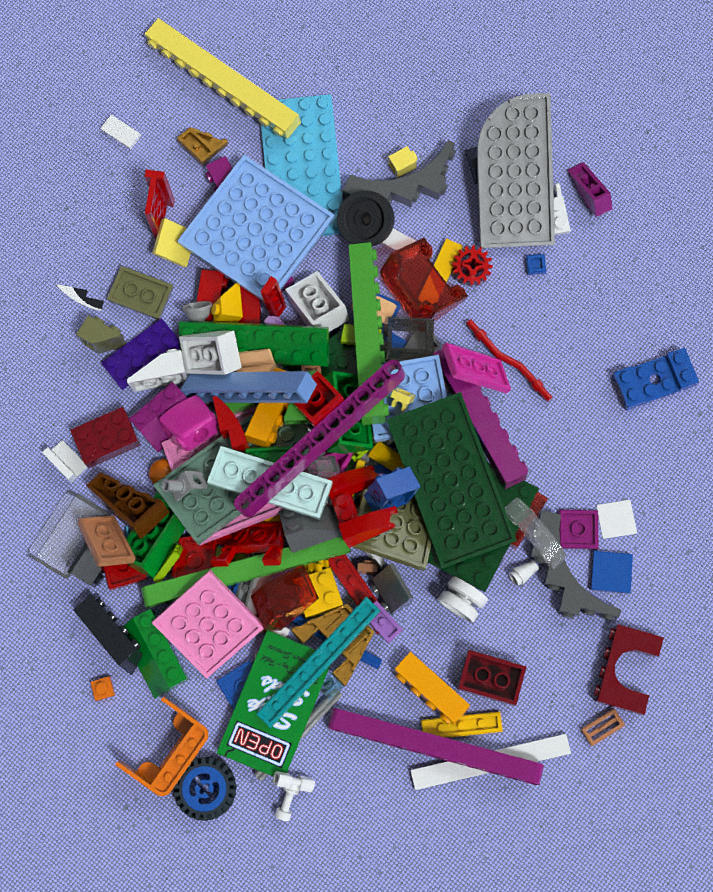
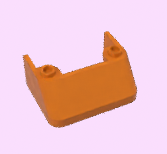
M163 697L161 701L178 712L173 720L175 729L182 733L159 767L152 762H145L140 765L137 771L122 760L117 761L115 764L158 796H166L172 791L209 737L208 729L167 697Z

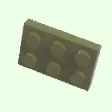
M121 266L107 300L159 320L174 286Z

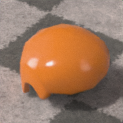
M159 459L154 461L149 468L148 476L153 484L172 472L168 460Z

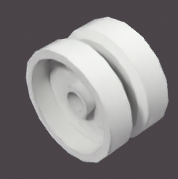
M452 576L447 584L451 592L442 591L437 600L457 616L470 623H474L479 615L474 607L483 609L488 598L472 585Z

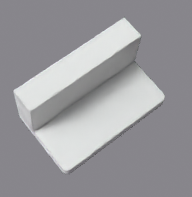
M60 441L52 450L47 447L42 452L71 483L88 468L64 441Z

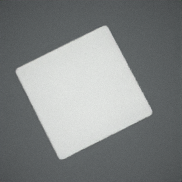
M631 500L597 505L603 539L637 533Z

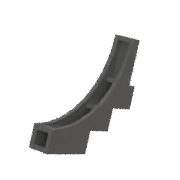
M448 140L442 151L431 163L406 177L377 181L350 175L342 190L343 198H347L358 191L368 190L381 194L390 204H392V200H395L409 207L412 206L413 202H417L420 192L439 200L441 194L444 195L448 188L445 175L449 168L447 166L449 160L452 161L456 154V150H454L455 143Z
M541 510L530 558H533L534 562L539 564L548 562L544 585L548 586L547 589L558 592L559 589H562L558 613H562V617L568 619L579 616L580 610L583 611V614L594 616L595 614L602 615V619L609 621L619 618L621 609L607 605L593 597L571 574L560 546L559 526L561 515Z

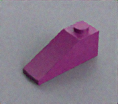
M584 162L568 169V174L584 202L596 217L613 209L611 193Z

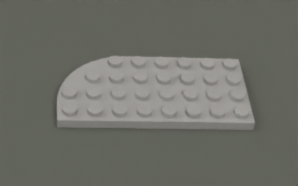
M550 93L524 94L511 98L497 107L482 126L477 142L480 247L555 245Z

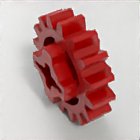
M472 245L469 250L465 246L464 252L459 250L457 252L459 256H454L453 260L456 262L452 263L451 267L456 269L452 273L458 274L456 280L462 279V285L469 282V286L472 287L475 282L479 286L481 281L485 282L487 280L486 276L489 277L491 275V272L488 270L492 269L493 265L488 263L491 262L492 258H486L488 252L482 253V247L475 250V245ZM469 255L467 260L461 261L464 256ZM470 263H473L474 269H471ZM483 271L480 276L476 277L477 272Z

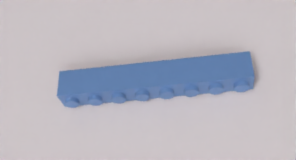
M307 371L231 372L226 375L189 374L181 391L187 398L197 395L204 403H214V396H217L224 403H307L317 384Z

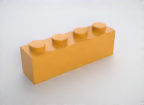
M275 367L274 372H286V370ZM259 403L245 433L247 442L261 447H270L271 444H274L277 439V430L284 423V415L289 403Z
M409 652L394 669L396 673L395 678L402 684L406 682L411 687L410 691L419 698L421 696L426 700L425 705L430 710L434 711L436 709L441 714L439 717L447 725L451 723L454 726L470 708L469 703L412 652Z

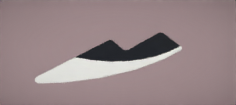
M57 285L62 292L78 303L95 310H102L104 301L86 297L87 290Z

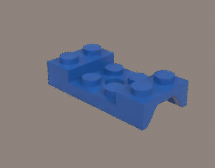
M685 347L641 365L616 371L612 375L623 396L626 411L694 387L699 383ZM650 376H657L660 380L659 384H652Z

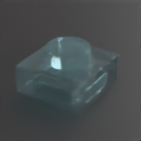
M333 676L323 683L320 691L331 700L343 685Z

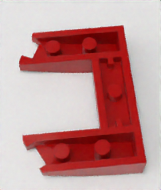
M373 466L349 470L327 478V480L333 482L329 496L339 521L342 538L348 548L395 528V524L390 522L392 514H398L396 506L359 516L352 495L368 488L375 481L374 478L380 475L374 472L375 468Z

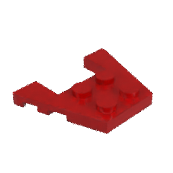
M259 522L243 528L233 537L234 542L231 545H225L221 549L222 553L210 560L212 566L228 567L236 553L250 554L255 552L265 553L261 559L264 566L280 565L285 534L282 522Z
M240 530L203 545H197L191 536L179 538L178 544L183 547V550L173 566L171 576L177 578L213 568L210 560L216 555L217 546L231 545L234 542L233 537Z

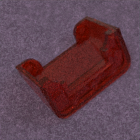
M425 238L392 252L380 270L384 283L413 322L421 329L441 318L468 297L461 286L454 285L450 288L431 263L430 258L433 255V249Z

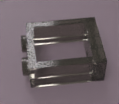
M388 317L387 324L383 326V335L387 336V341H384L383 351L386 352V360H411L433 356L434 319ZM392 331L425 332V349L392 348Z

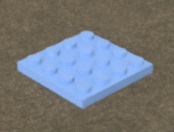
M439 355L400 361L405 371V379L396 388L399 387L416 396L407 409L401 411V402L398 401L395 407L391 406L394 400L391 397V391L388 394V398H385V404L389 405V416H386V419L447 397ZM398 369L393 370L391 374L397 373ZM387 420L386 423L372 424L375 443L393 440Z

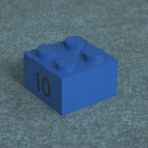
M410 466L404 469L399 467L390 474L385 475L383 473L374 478L375 481L368 487L364 497L372 512L393 506L397 508L408 504L419 490L420 485Z

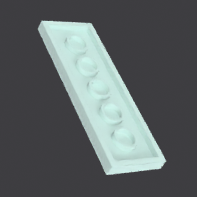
M220 446L207 483L241 494L274 463ZM301 472L268 503L320 520L333 482ZM279 476L274 477L272 482L277 481ZM261 489L257 495H261L264 489Z

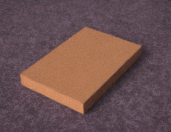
M114 515L78 519L77 525L97 567L134 563L136 558Z

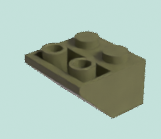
M87 316L76 334L84 346L101 354L119 349L127 344L124 336L120 333V329L113 325L108 327L102 319L96 316L94 318Z

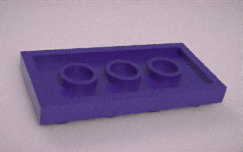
M161 318L101 363L118 386L124 390L129 386L127 383L129 377L159 355L166 353V351L171 349L178 350L180 348V340Z

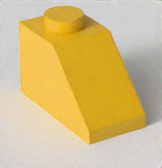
M238 283L234 284L212 305L211 313L214 322L237 323L243 317L240 285Z

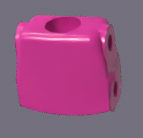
M197 395L178 403L159 418V423L166 436L180 449L185 451L192 450L215 435L219 427L216 416Z

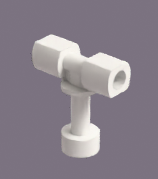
M276 771L272 783L278 787H283L286 794L282 807H277L274 816L283 821H290L292 812L289 808L294 794L297 795L299 790L312 792L315 781L311 777L299 775L297 778H293L289 773Z

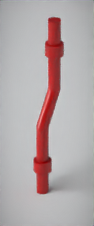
M472 319L466 322V325L475 334L474 337L479 342L481 341L496 358L517 368L531 383L532 389L535 392L538 391L547 402L553 398L543 387L542 381L540 379L537 380L523 363L502 353L487 337L488 334L483 329H480Z

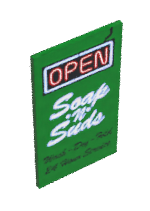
M267 630L219 745L217 754L270 776H274L276 771L287 773L330 666L272 728L256 714L316 651L315 649Z

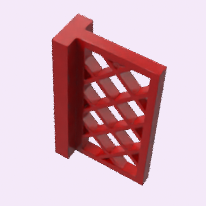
M146 169L144 177L149 191L144 214L156 239L161 220L166 217L167 206L174 207L175 199L165 172Z

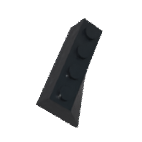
M90 594L73 611L118 666L132 675L143 656L139 650L141 648L140 644L134 638L131 640L127 636L129 631L122 624L119 626L116 623L118 618L111 610L109 612L106 611L104 608L107 606L100 597L96 599Z

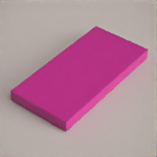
M445 343L442 346L452 378L506 394L511 391L500 359L449 343Z

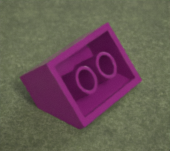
M172 382L130 417L129 420L157 452H160L163 449L161 443L169 440V438L162 430L159 418L169 409L188 398Z

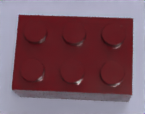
M124 407L70 430L82 460L88 468H92L141 446Z
M468 650L457 690L511 706H517L527 666Z

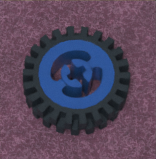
M212 757L195 758L174 786L173 796L182 813H185L189 818H194V820L198 821L213 820L226 813L232 806L236 797V779L227 764L219 759ZM203 773L209 774L210 779H203L199 782L202 785L208 784V790L211 793L215 791L214 783L218 782L219 784L217 798L208 804L200 802V798H207L211 795L207 792L202 793V787L199 784L195 786L196 795H192L191 792L193 780Z

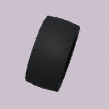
M363 190L349 195L338 209L337 225L339 231L351 244L371 242L372 247L376 246L389 237L394 227L395 216L391 204L384 196L374 191ZM366 214L371 216L369 224H365L363 221V217Z

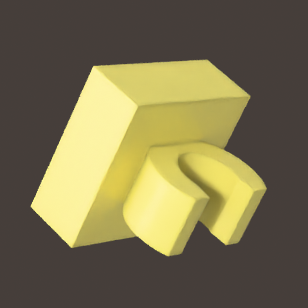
M398 387L392 391L391 397L394 400L391 406L395 407L399 401L402 403L401 411H405L408 405L414 401L416 395Z

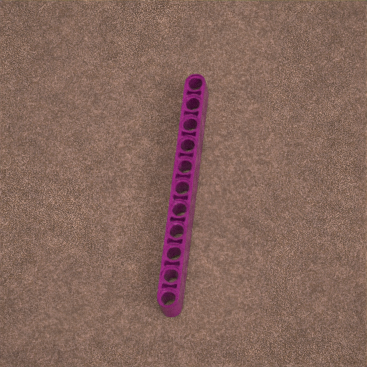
M397 360L386 362L238 495L234 501L235 508L245 517L255 515L405 379V371L400 362ZM398 369L397 373L391 374L393 370ZM379 383H383L381 387L376 388ZM369 396L367 400L361 401L363 397ZM350 409H354V411L351 414L347 415V412ZM339 422L337 427L332 428L334 423ZM320 436H324L321 441H317ZM309 449L307 454L302 455L304 450ZM294 462L291 468H287L290 463ZM279 476L277 481L272 482L274 477ZM261 489H264L261 495H257ZM249 502L248 507L243 509L244 504Z
M332 708L327 726L328 729L538 786L540 785L544 769L543 764L337 708Z

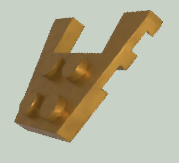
M345 604L325 613L321 617L294 627L291 632L302 644L308 641L317 631L327 639L350 615L353 609L348 604ZM369 626L341 653L346 660L332 673L344 687L348 684L374 634V631Z

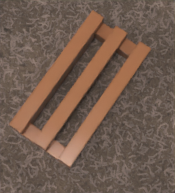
M613 708L580 730L592 747L624 727L625 724L615 708ZM612 714L615 716L613 719L609 720L608 722L598 727L594 731L590 733L587 732L588 729L595 726L596 724L603 721ZM618 721L619 724L617 726L607 731L603 735L599 736L595 740H592V736L599 733L600 731L610 726L614 722Z

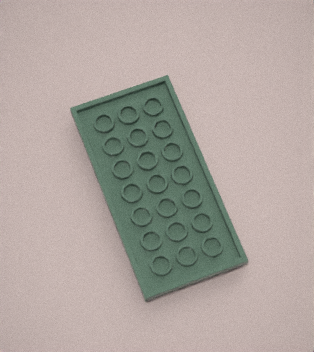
M254 413L240 423L244 434ZM283 423L282 427L279 426L275 443L271 444L270 447L294 446L310 431L304 424L285 425ZM221 436L154 484L156 490L197 545H200L241 515L234 506V501L240 494L207 483L220 446L233 450L230 437L223 439V436ZM248 442L249 448L261 447ZM309 449L304 450V455L308 453ZM184 471L202 472L208 488L205 490L192 489L179 501H175L172 492H164L161 488L164 479L175 480ZM193 476L194 482L200 485V480ZM249 502L244 504L243 509L248 507Z

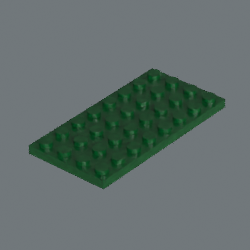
M461 392L386 419L404 468L410 466L420 485L419 490L415 493V498L442 569L517 541Z

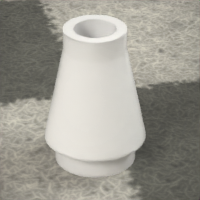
M531 560L526 564L511 569L509 577L514 585H524L539 570L538 565Z

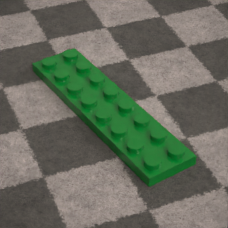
M186 320L179 322V336L215 331H234L238 352L270 349L275 364L329 365V327Z

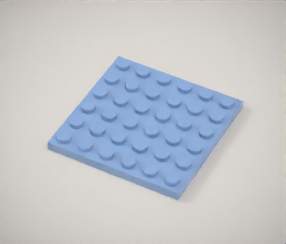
M243 155L177 242L264 302L260 291L271 276L276 278L280 289H282L335 219V215L246 155Z

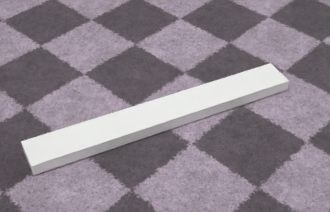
M566 734L494 750L534 762L571 754ZM448 761L411 770L415 790L488 773Z

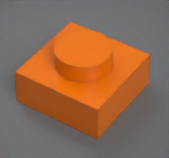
M111 676L90 682L95 701L116 696Z

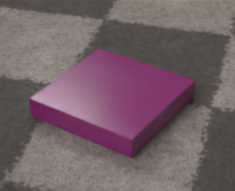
M559 510L561 515L559 526L561 549L598 550V510Z

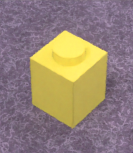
M408 146L388 156V164L397 178L416 169L417 155L413 150L410 151Z

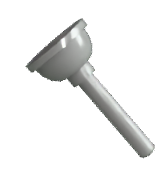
M209 301L189 303L182 306V311L185 312V315L191 321H205L210 315L212 303Z

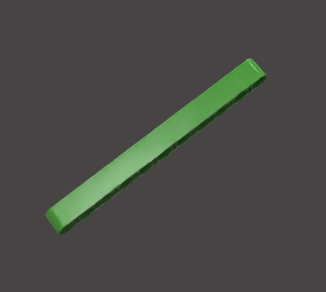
M342 536L294 553L291 552L290 547L283 548L280 565L264 566L261 560L264 554L232 562L228 567H214L142 587L141 592L145 608L175 601L209 570L226 586L344 555L350 553L351 549L348 548Z

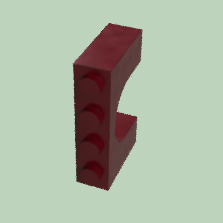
M617 624L614 628L610 629L608 639L611 641L609 647H606L603 658L606 661L605 665L600 667L598 677L601 680L600 684L595 687L593 697H596L595 702L638 715H645L650 695L622 686L616 677L615 665L618 658L625 652H637L654 658L659 657L664 637Z

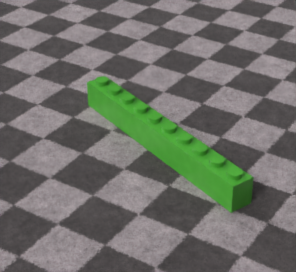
M371 242L349 245L359 387L382 367V363L385 362V353L381 351L380 346L384 345L383 333H379V328H383L382 317L378 316V311H381L380 299H377V294H380L379 282L375 281V277H379L378 266H374V261L377 260V251L372 248ZM379 383L376 388L381 387L383 383ZM369 396L363 397L361 401L367 400ZM385 398L361 418L363 425L386 423V416H389V405L385 404Z

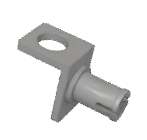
M184 471L175 480L164 479L161 484L164 492L173 493L175 501L181 500L192 489L205 490L208 488L200 471ZM193 476L200 480V485L194 482Z

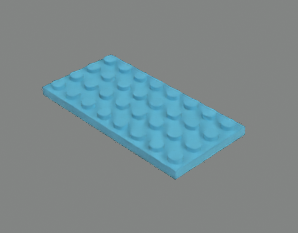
M331 94L280 99L278 101L299 114L301 124L288 139L283 136L279 137L273 132L272 128L261 124L265 169L335 215V219L322 236L341 235L337 225V213L343 200Z

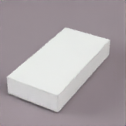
M110 115L100 128L102 132L129 150L134 147L141 137L139 132L113 115Z

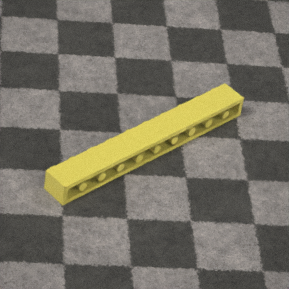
M158 18L145 33L148 40L147 44L152 49L156 50L157 48L165 58H171L178 67L187 69L191 76L200 78L207 87L216 89V92L221 97L225 98L226 96L229 98L234 106L242 107L250 117L255 116L258 118V121L263 126L272 128L273 132L279 137L283 136L288 139L301 124L299 114Z

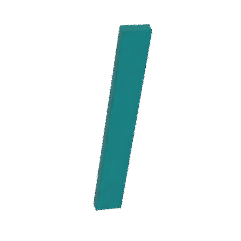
M365 597L256 715L272 728L381 610Z

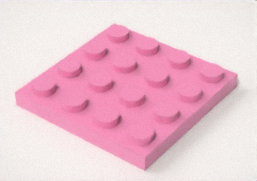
M211 570L206 572L152 621V624L206 679L262 631L265 626Z

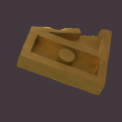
M192 127L177 137V142L201 165H204L228 145V140L214 138L212 134L200 132Z

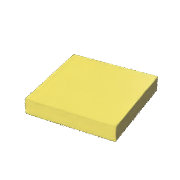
M166 218L162 219L152 254L183 268L187 267L191 252L177 242L187 228Z

